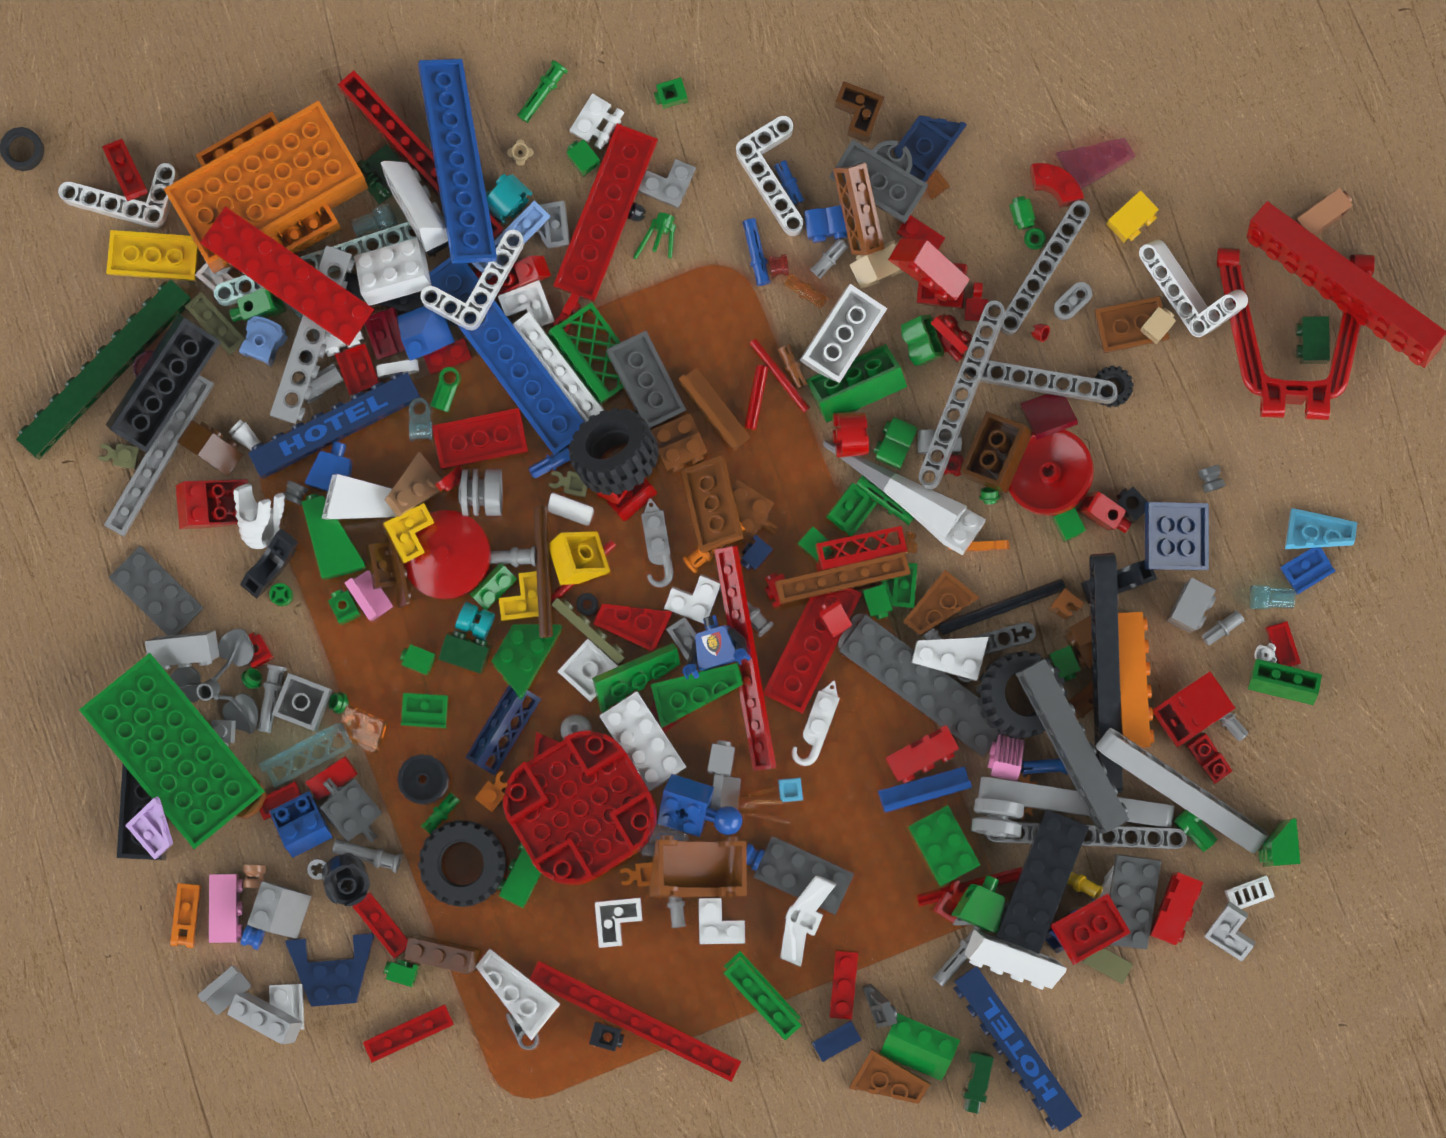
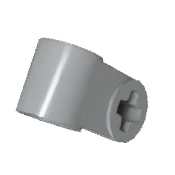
M506 1013L508 1023L520 1047L526 1050L535 1049L540 1041L538 1033L534 1037V1043L531 1046H526L523 1043L525 1031L515 1021L512 1014Z

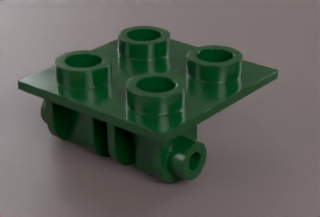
M387 144L365 161L362 159L357 163L367 183V190L379 205L393 195L387 186L381 162H401Z

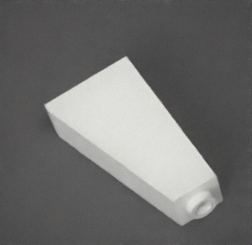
M339 474L332 475L322 519L397 517L385 501V498L392 489Z

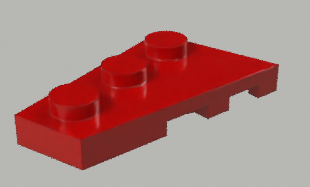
M602 604L593 625L654 652L673 612Z

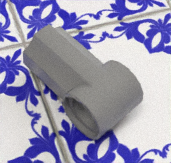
M334 364L318 372L316 379H311L309 386L313 387L309 400L305 399L307 404L318 400L324 395L325 391L344 381ZM306 377L298 381L296 384L304 383Z
M918 430V454H927L936 430ZM943 432L940 435V440L949 441L952 433ZM961 432L952 452H961Z

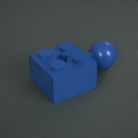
M671 774L663 792L657 824L700 837L707 821L714 822L715 828L720 833L732 835L741 828L743 820L741 813L735 807L724 806L718 810L710 808L714 787Z

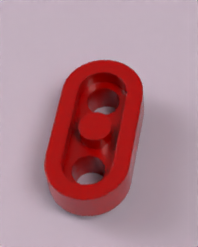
M458 466L436 483L435 486L440 492L443 489L448 492L460 482L462 469Z

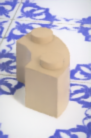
M895 240L886 243L883 250L855 257L857 261L850 264V267L860 288L880 283V279L890 275L894 277L904 272L888 261V258L898 244Z

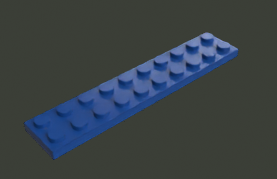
M462 59L419 60L418 69L452 264L495 262L497 254Z
M451 257L429 272L432 286L464 303L467 302L479 281L467 263L452 264ZM483 294L478 295L475 299L477 304H484L487 301V297ZM495 300L477 329L467 330L458 325L550 451L555 455L569 446L575 431H579V426L585 421ZM450 303L445 309L448 313H453L456 311L457 306ZM468 314L464 321L472 324L476 321L477 317L474 314Z

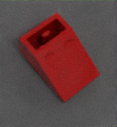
M248 479L184 481L177 484L176 497L179 529H202L238 525L234 490L241 485L248 484Z
M1210 671L1154 708L1153 714L1175 746L1179 747L1236 709V707Z

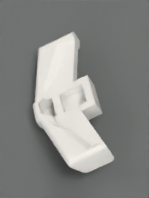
M815 876L796 902L789 907L785 917L786 924L780 955L781 959L801 967L806 933L815 935L823 917V914L816 910L837 883L821 876Z

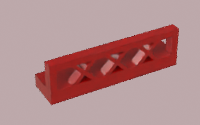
M902 526L817 543L815 545L819 562L816 563L817 572L902 552L906 553L907 547ZM897 532L898 545L892 546L885 541L889 533ZM873 537L879 541L875 550H870L864 546L867 538ZM850 541L858 546L856 552L852 555L842 550L845 544ZM830 546L837 550L833 559L825 560L822 547Z

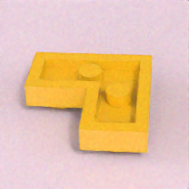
M424 503L409 510L400 517H395L383 523L403 563L425 553L415 535L416 532L434 524Z
M537 571L518 573L521 596L499 598L501 621L539 617Z

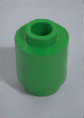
M1025 196L1012 199L1013 203L1009 207L1014 225L1017 226L1018 230L1035 226L1034 220L1036 218L1031 200L1026 199Z

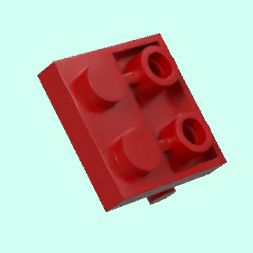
M944 313L937 316L931 324L937 329V336L943 345L944 353L947 352L958 363L964 357L962 354L968 351L973 336L967 330L962 331L957 326L958 321L949 314L947 316Z

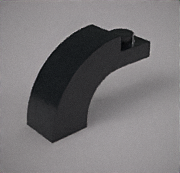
M283 529L277 531L265 553L246 572L240 585L256 599L260 597L290 562L297 551L295 547L298 542Z
M1145 560L1117 570V595L1157 580L1154 570L1145 569ZM1087 580L1080 584L1087 602L1090 604V580Z

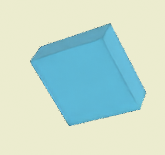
M801 778L778 780L780 802L803 800Z

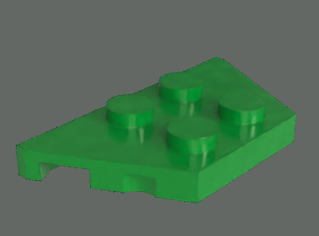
M513 624L493 657L492 665L502 674L503 679L513 688L519 699H523L560 635L562 625L552 624L553 636L541 638L539 636V624Z

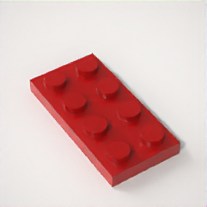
M519 408L432 425L441 470L528 452Z

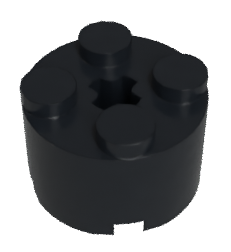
M346 853L335 856L322 868L324 889L327 897L333 903L353 906L360 903L366 897L370 880L365 864L354 854Z

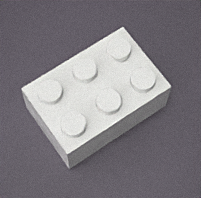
M418 238L354 256L360 293L369 306L422 291L427 286H432L426 253Z

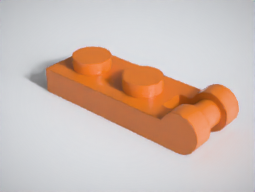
M177 884L171 946L186 945V948H194L201 885ZM180 929L188 930L187 936H180Z

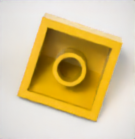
M597 531L560 533L549 543L550 555L560 585L580 584L610 572Z

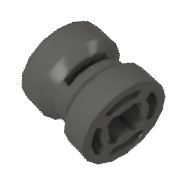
M1219 465L1198 471L1199 478L1206 482L1202 486L1204 493L1226 486L1224 479L1219 478L1221 472Z

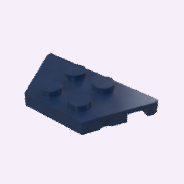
M919 115L895 148L894 154H896L897 159L901 158L902 149L906 146L912 156L910 174L926 183L964 131L967 124L965 122L957 123L947 121V119H932Z

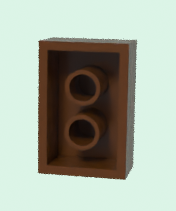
M986 411L960 473L968 480L1007 493L1033 433L1024 424Z

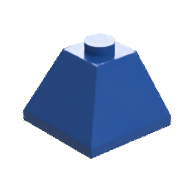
M425 306L397 316L401 341L410 361L455 342L446 318Z

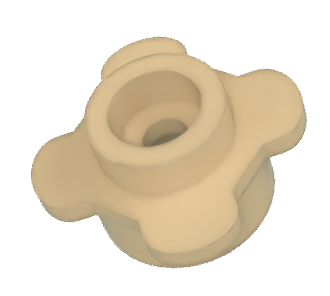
M520 139L516 141L512 148L508 149L507 154L516 160L518 166H523L525 160L533 156L534 151L532 148H528L524 140Z

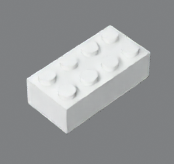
M638 692L633 693L599 716L614 740L627 752L650 792L669 780L671 774L677 775L687 768Z

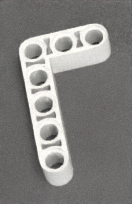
M780 116L740 140L736 146V156L784 232L789 236H797L803 229V219L762 156L790 138L793 133L792 120L787 116ZM779 124H786L789 126V130L787 132H780L777 127ZM762 135H767L771 140L767 144H762L758 139ZM742 147H749L752 152L746 156L740 153V149ZM760 165L764 170L760 174H755L752 171V167ZM771 183L775 186V190L773 192H766L763 188L764 185ZM777 202H785L787 208L783 211L777 210L775 207ZM796 220L799 223V227L790 229L787 226V222Z
M160 164L156 169L146 202L135 199L127 202L124 196L73 182L61 184L58 193L61 199L68 205L158 229L165 225L172 203L167 194L161 201L156 200V195L164 191V188L178 181L179 175L171 164ZM165 171H172L171 178L167 180L162 179V175ZM70 189H75L74 196L66 198V192ZM90 195H96L95 202L87 204V198ZM111 201H117V207L109 210L108 204ZM134 206L138 207V213L136 215L130 216V208ZM152 213H160L157 221H150Z
M509 230L504 234L496 248L497 259L501 256H506L509 259L508 263L504 266L498 265L497 259L495 262H489L466 303L434 286H427L421 292V300L424 306L467 330L477 329L523 249L524 241L521 233L517 230ZM511 237H517L520 240L516 246H510L507 242ZM494 275L498 277L497 283L494 285L487 284L486 279L488 276ZM429 293H435L437 299L435 302L429 303L425 300L426 296ZM483 294L487 297V301L484 304H477L475 302L478 295ZM450 303L457 306L456 311L453 313L445 311V307ZM468 314H474L477 318L474 323L468 324L464 321L465 317Z
M1154 240L1140 248L1139 256L1193 336L1202 337L1247 306L1248 297L1246 293L1242 290H1235L1208 307L1163 241Z

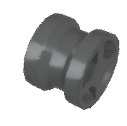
M288 480L286 492H283L285 495L284 499L301 506L302 497L304 494H307L308 489Z

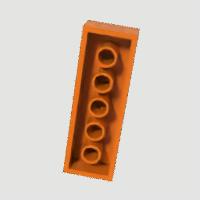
M1143 612L1118 613L1121 734L1143 749L1151 747V743H1154V730L1150 729L1149 724L1150 720H1153L1152 707H1148V699L1152 696L1151 684H1147V676L1150 675V663L1146 662V653H1149L1148 639L1145 640L1144 632L1148 630L1147 617H1143Z

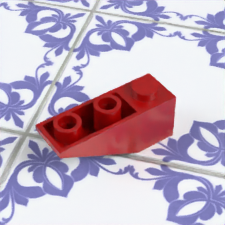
M531 255L515 263L495 299L499 295L550 277L551 274L544 256ZM494 275L489 280L486 279V283L489 285H494L498 281V277Z

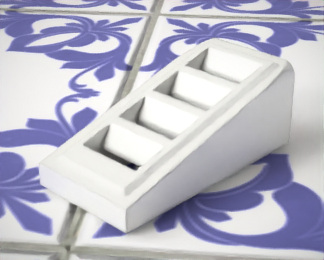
M1267 875L1224 890L1228 902H1231L1240 909L1275 897ZM1263 882L1267 895H1262L1258 883ZM1250 886H1255L1258 898H1254ZM1246 888L1250 901H1246L1242 889ZM1237 891L1242 901V903L1239 905L1234 894V892Z

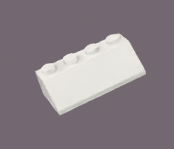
M381 162L387 186L425 251L427 252L447 242L445 221L439 217L441 213L435 202L431 203L429 200L431 195L425 185L421 186L419 183L421 178L417 170H412L407 162Z
M848 285L799 361L817 373L840 383L887 308L853 285Z
M975 929L964 954L970 959L969 963L975 966L982 967L983 964L990 966V970L1002 975L1003 972L1011 974L1010 977L1020 982H1023L1024 979L1029 980L1032 986L1042 990L1044 986L1052 989L1067 970L1055 958L1041 953L1037 954Z

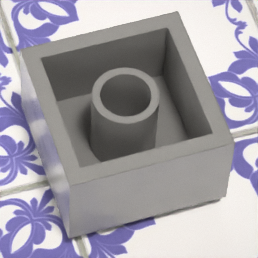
M1190 578L1182 588L1166 621L1188 633L1198 630L1206 619V616L1203 615L1205 610L1211 609L1216 600V596H1214L1216 590L1194 578Z
M288 673L272 715L317 732L333 690Z

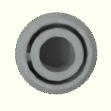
M577 714L568 716L562 722L560 728L563 740L565 736L574 732L592 731L588 719Z

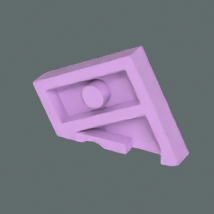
M158 796L153 798L125 825L154 860L159 858L173 844Z

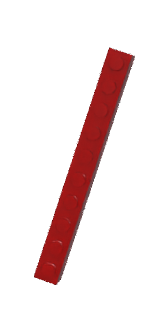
M353 70L337 84L339 91L413 169L417 170L419 176L440 197L433 153ZM490 215L495 240L504 231V228Z

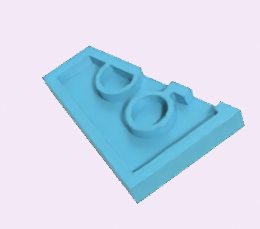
M1292 508L1289 515L1285 549L1353 545L1356 538L1357 522Z

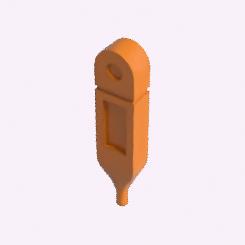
M1009 540L971 542L965 552L1010 549Z

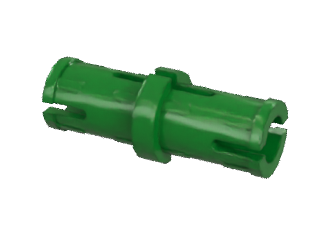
M449 792L440 805L433 808L434 812L421 824V827L431 835L432 831L443 820L446 821L449 818L448 814L461 800Z

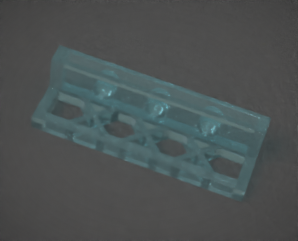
M335 723L258 765L262 772L268 773L275 788L354 746L343 724ZM341 734L346 745L339 749L332 747L333 738ZM318 745L326 748L324 757L320 759L312 757L314 747ZM297 756L307 758L305 766L301 769L292 767ZM282 766L287 768L286 775L278 781L272 769Z

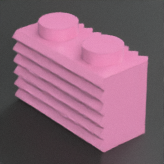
M1000 734L996 742L992 741L988 768H991V777L1018 781L1024 749L1023 739L1019 740V738H1010Z

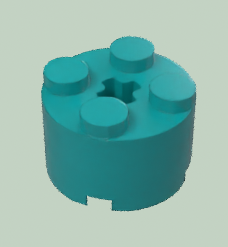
M505 174L501 175L495 184L497 186L492 192L490 190L486 192L489 213L502 225L508 223L505 219L509 216L514 218L522 210V207H525L528 203L527 195L532 196L533 194L513 174L508 176Z

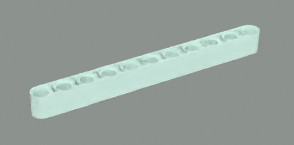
M409 222L332 246V248L344 252L354 248L358 251L357 255L371 251L367 249V245L372 241L379 244L377 249L394 245L388 242V238L394 234L400 237L397 243L418 237L409 235L412 227ZM325 249L300 258L307 263L313 262L318 270ZM332 267V268L329 269L328 273H331V272H334V271H337V270H340V269L337 268V267ZM244 275L218 284L214 289V296L220 305L230 306L236 304L238 298L264 287ZM250 283L252 288L248 292H242L240 290L241 285ZM222 290H229L231 294L229 298L221 299L219 298L220 292Z

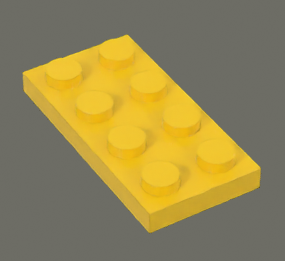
M110 230L106 274L196 281L195 274L197 272L199 249L192 237L187 235Z

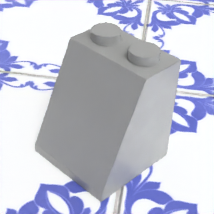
M262 881L247 925L297 939L312 896L271 882Z

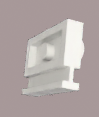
M269 985L270 1004L302 1021L301 1029H304L303 985Z

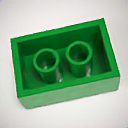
M948 805L907 827L939 887L980 866Z

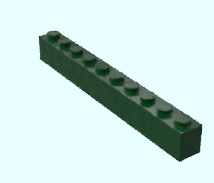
M172 279L168 282L164 281L158 287V293L153 298L149 297L142 304L143 308L137 314L133 313L127 319L126 323L128 324L122 330L118 329L111 336L112 340L107 345H102L95 354L97 356L91 362L87 361L80 368L81 372L76 377H71L64 386L66 388L60 394L56 393L49 400L50 404L45 409H40L33 418L35 420L29 426L25 425L20 429L16 440L35 458L40 460L171 325L178 314H181L186 309L185 306L192 299Z

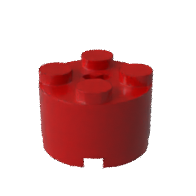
M865 412L833 413V426L836 427V430H832L833 443H838V445H835L836 458L867 455L869 453V436H867L866 428H868Z

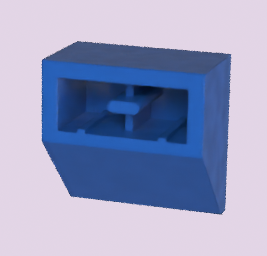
M310 791L269 811L282 843L292 858L333 838L326 820Z

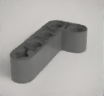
M1025 622L969 638L988 637V648L984 652V655H988L1031 642L1035 638L1036 630L1032 624ZM1022 628L1030 631L1031 634L1027 636L1028 639H1025L1024 636H1019L1016 638L1017 642H1014V635L1011 630H1014V634L1020 633ZM1004 633L1008 635L1009 643L1007 645H1002L998 642L997 637L999 634ZM956 675L957 679L962 683L972 681L971 679Z

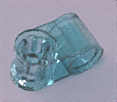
M416 398L409 405L410 442L415 439L427 438L429 441H432L431 407L423 398ZM423 403L426 406L425 412L420 415L416 414L414 411L415 406Z

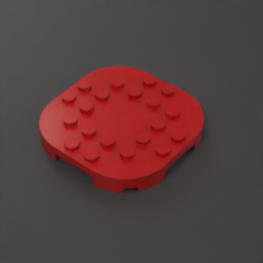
M579 731L564 737L563 741L529 762L525 761L520 764L509 777L505 795L503 796V808L506 818L527 851L533 865L547 878L564 885L588 883L638 853L652 837L657 821L654 798L627 752L610 736L592 731Z

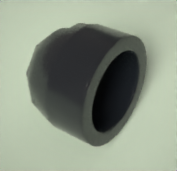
M634 202L628 219L636 222L642 221L645 218L643 215L646 213L645 208Z

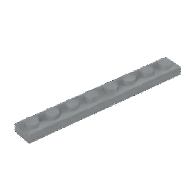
M200 375L197 377L149 451L145 454L104 526L125 537L179 445L177 443L178 439L190 422L194 420L213 388V382Z

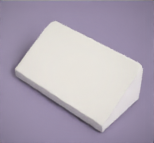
M551 493L548 504L549 512L586 526L590 524L594 514L593 507Z

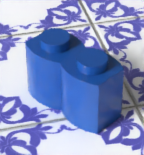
M841 205L804 211L808 240H813V243H820L826 241L827 237H834L835 240L848 238Z

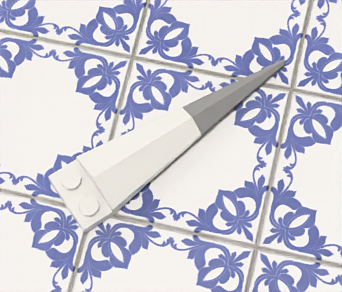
M824 441V447L836 455L835 445ZM860 456L841 458L897 502L943 545L961 555L964 554L985 524L986 519L968 510L966 505L931 489H927Z

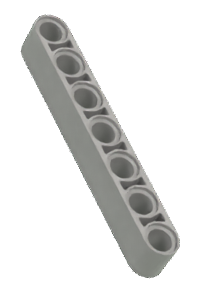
M1079 200L1070 206L1005 311L1004 321L1012 319L1015 321L1016 326L1009 329L1003 322L1000 329L1003 334L1013 335L1018 331L1085 223L1090 212L1086 202ZM1081 208L1084 211V216L1077 217L1074 215L1073 209ZM1068 226L1072 228L1073 234L1070 236L1063 234L1062 227ZM1058 245L1061 247L1062 252L1054 254L1051 252L1050 247ZM1041 263L1048 264L1050 271L1047 273L1041 272L1039 265ZM1035 282L1038 284L1039 289L1037 291H1030L1027 284ZM1019 300L1025 301L1027 308L1025 310L1018 309L1016 302Z
M988 360L980 380L982 383L1104 404L1113 403L1118 396L1116 385L1107 380ZM994 369H1002L1003 376L1001 378L995 379L992 377ZM970 370L966 371V374L970 379H973L976 376L971 374ZM1016 373H1024L1025 379L1022 382H1015L1013 377ZM1045 376L1047 383L1044 386L1036 385L1035 380L1037 377ZM1060 380H1067L1069 387L1065 390H1060L1057 384ZM1084 383L1092 387L1091 391L1087 394L1079 391L1080 386ZM1106 387H1110L1114 391L1113 395L1109 398L1101 395V391Z

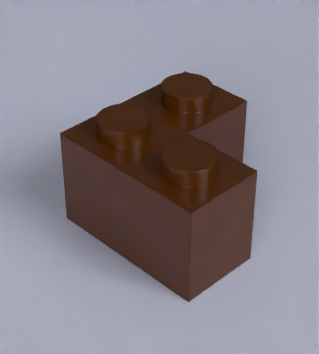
M843 81L835 101V108L854 115L847 136L868 143L885 97Z
M192 420L177 441V443L228 477L243 456L241 452L236 450L239 447L237 444L229 439L225 442L221 439L223 434L204 422H201L199 425Z
M1091 615L1065 630L1066 636H1064L1067 644L1071 648L1074 646L1077 651L1076 659L1080 666H1085L1087 670L1092 667Z

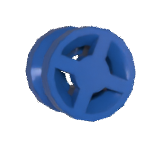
M748 844L746 848L747 865L756 871L765 851L754 849L753 845Z
M247 925L240 944L243 946L250 945L253 949L259 950L265 931Z

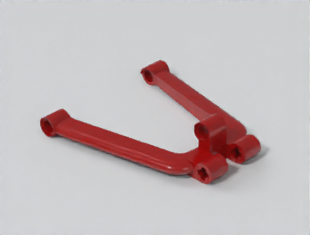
M1218 248L1217 268H1220L1224 296L1235 290H1242L1246 293L1241 265H1239L1240 249ZM1351 255L1350 261L1372 277L1375 268L1374 255ZM1247 303L1245 308L1229 320L1244 385L1251 393L1261 396L1260 417L1284 418L1285 404L1302 405L1305 401V419L1329 420L1330 399L1342 395L1348 385L1361 325L1351 314L1342 311L1329 373L1326 379L1317 381L1276 379L1267 376L1264 372L1249 303Z

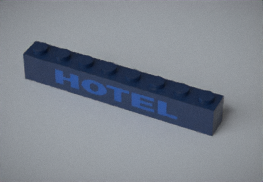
M399 372L391 377L392 380L385 384L380 382L371 387L372 390L365 394L363 392L355 394L351 397V401L345 404L340 402L332 406V411L326 414L320 412L312 416V421L306 424L301 422L291 427L292 431L286 434L281 432L271 438L272 441L266 444L261 442L251 448L252 451L248 452L259 476L264 479L332 445L333 442H338L421 400L408 372L405 374Z
M974 966L953 982L956 985L953 987L954 991L960 999L964 997L969 1005L966 1008L973 1018L978 1016L982 1023L979 1026L984 1034L993 1037L995 1042L992 1045L999 1055L1004 1053L1008 1061L1005 1063L1013 1074L1015 1072L1019 1074L1021 1080L1018 1082L1026 1093L1030 1090L1035 1098L1032 1099V1102L1039 1111L1042 1109L1048 1116L1045 1120L1051 1129L1054 1130L1056 1128L1061 1132L1082 1117L978 967Z

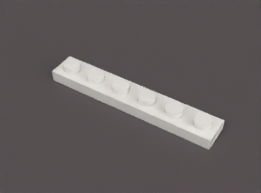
M531 312L526 313L513 324L585 423L589 420L590 416H596L600 414V411L604 410Z

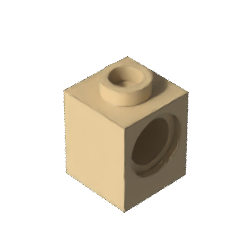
M1158 307L1140 331L1155 344H1158L1176 322L1173 318L1174 314L1166 308L1161 309Z

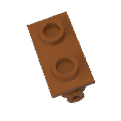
M1093 681L1068 701L1075 709L1076 713L1074 715L1077 720L1080 717L1083 719L1093 709L1091 705L1093 703Z

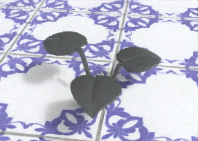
M238 628L226 633L219 641V655L228 661L212 679L200 683V673L190 666L176 669L170 677L191 702H196L199 699L208 701L212 698L215 700H230L223 707L224 719L236 721L235 729L251 734L258 723L259 713L257 704L252 697L245 693H240L235 699L232 696L219 695L220 685L217 682V679L232 662L236 666H244L253 658V644L246 631Z

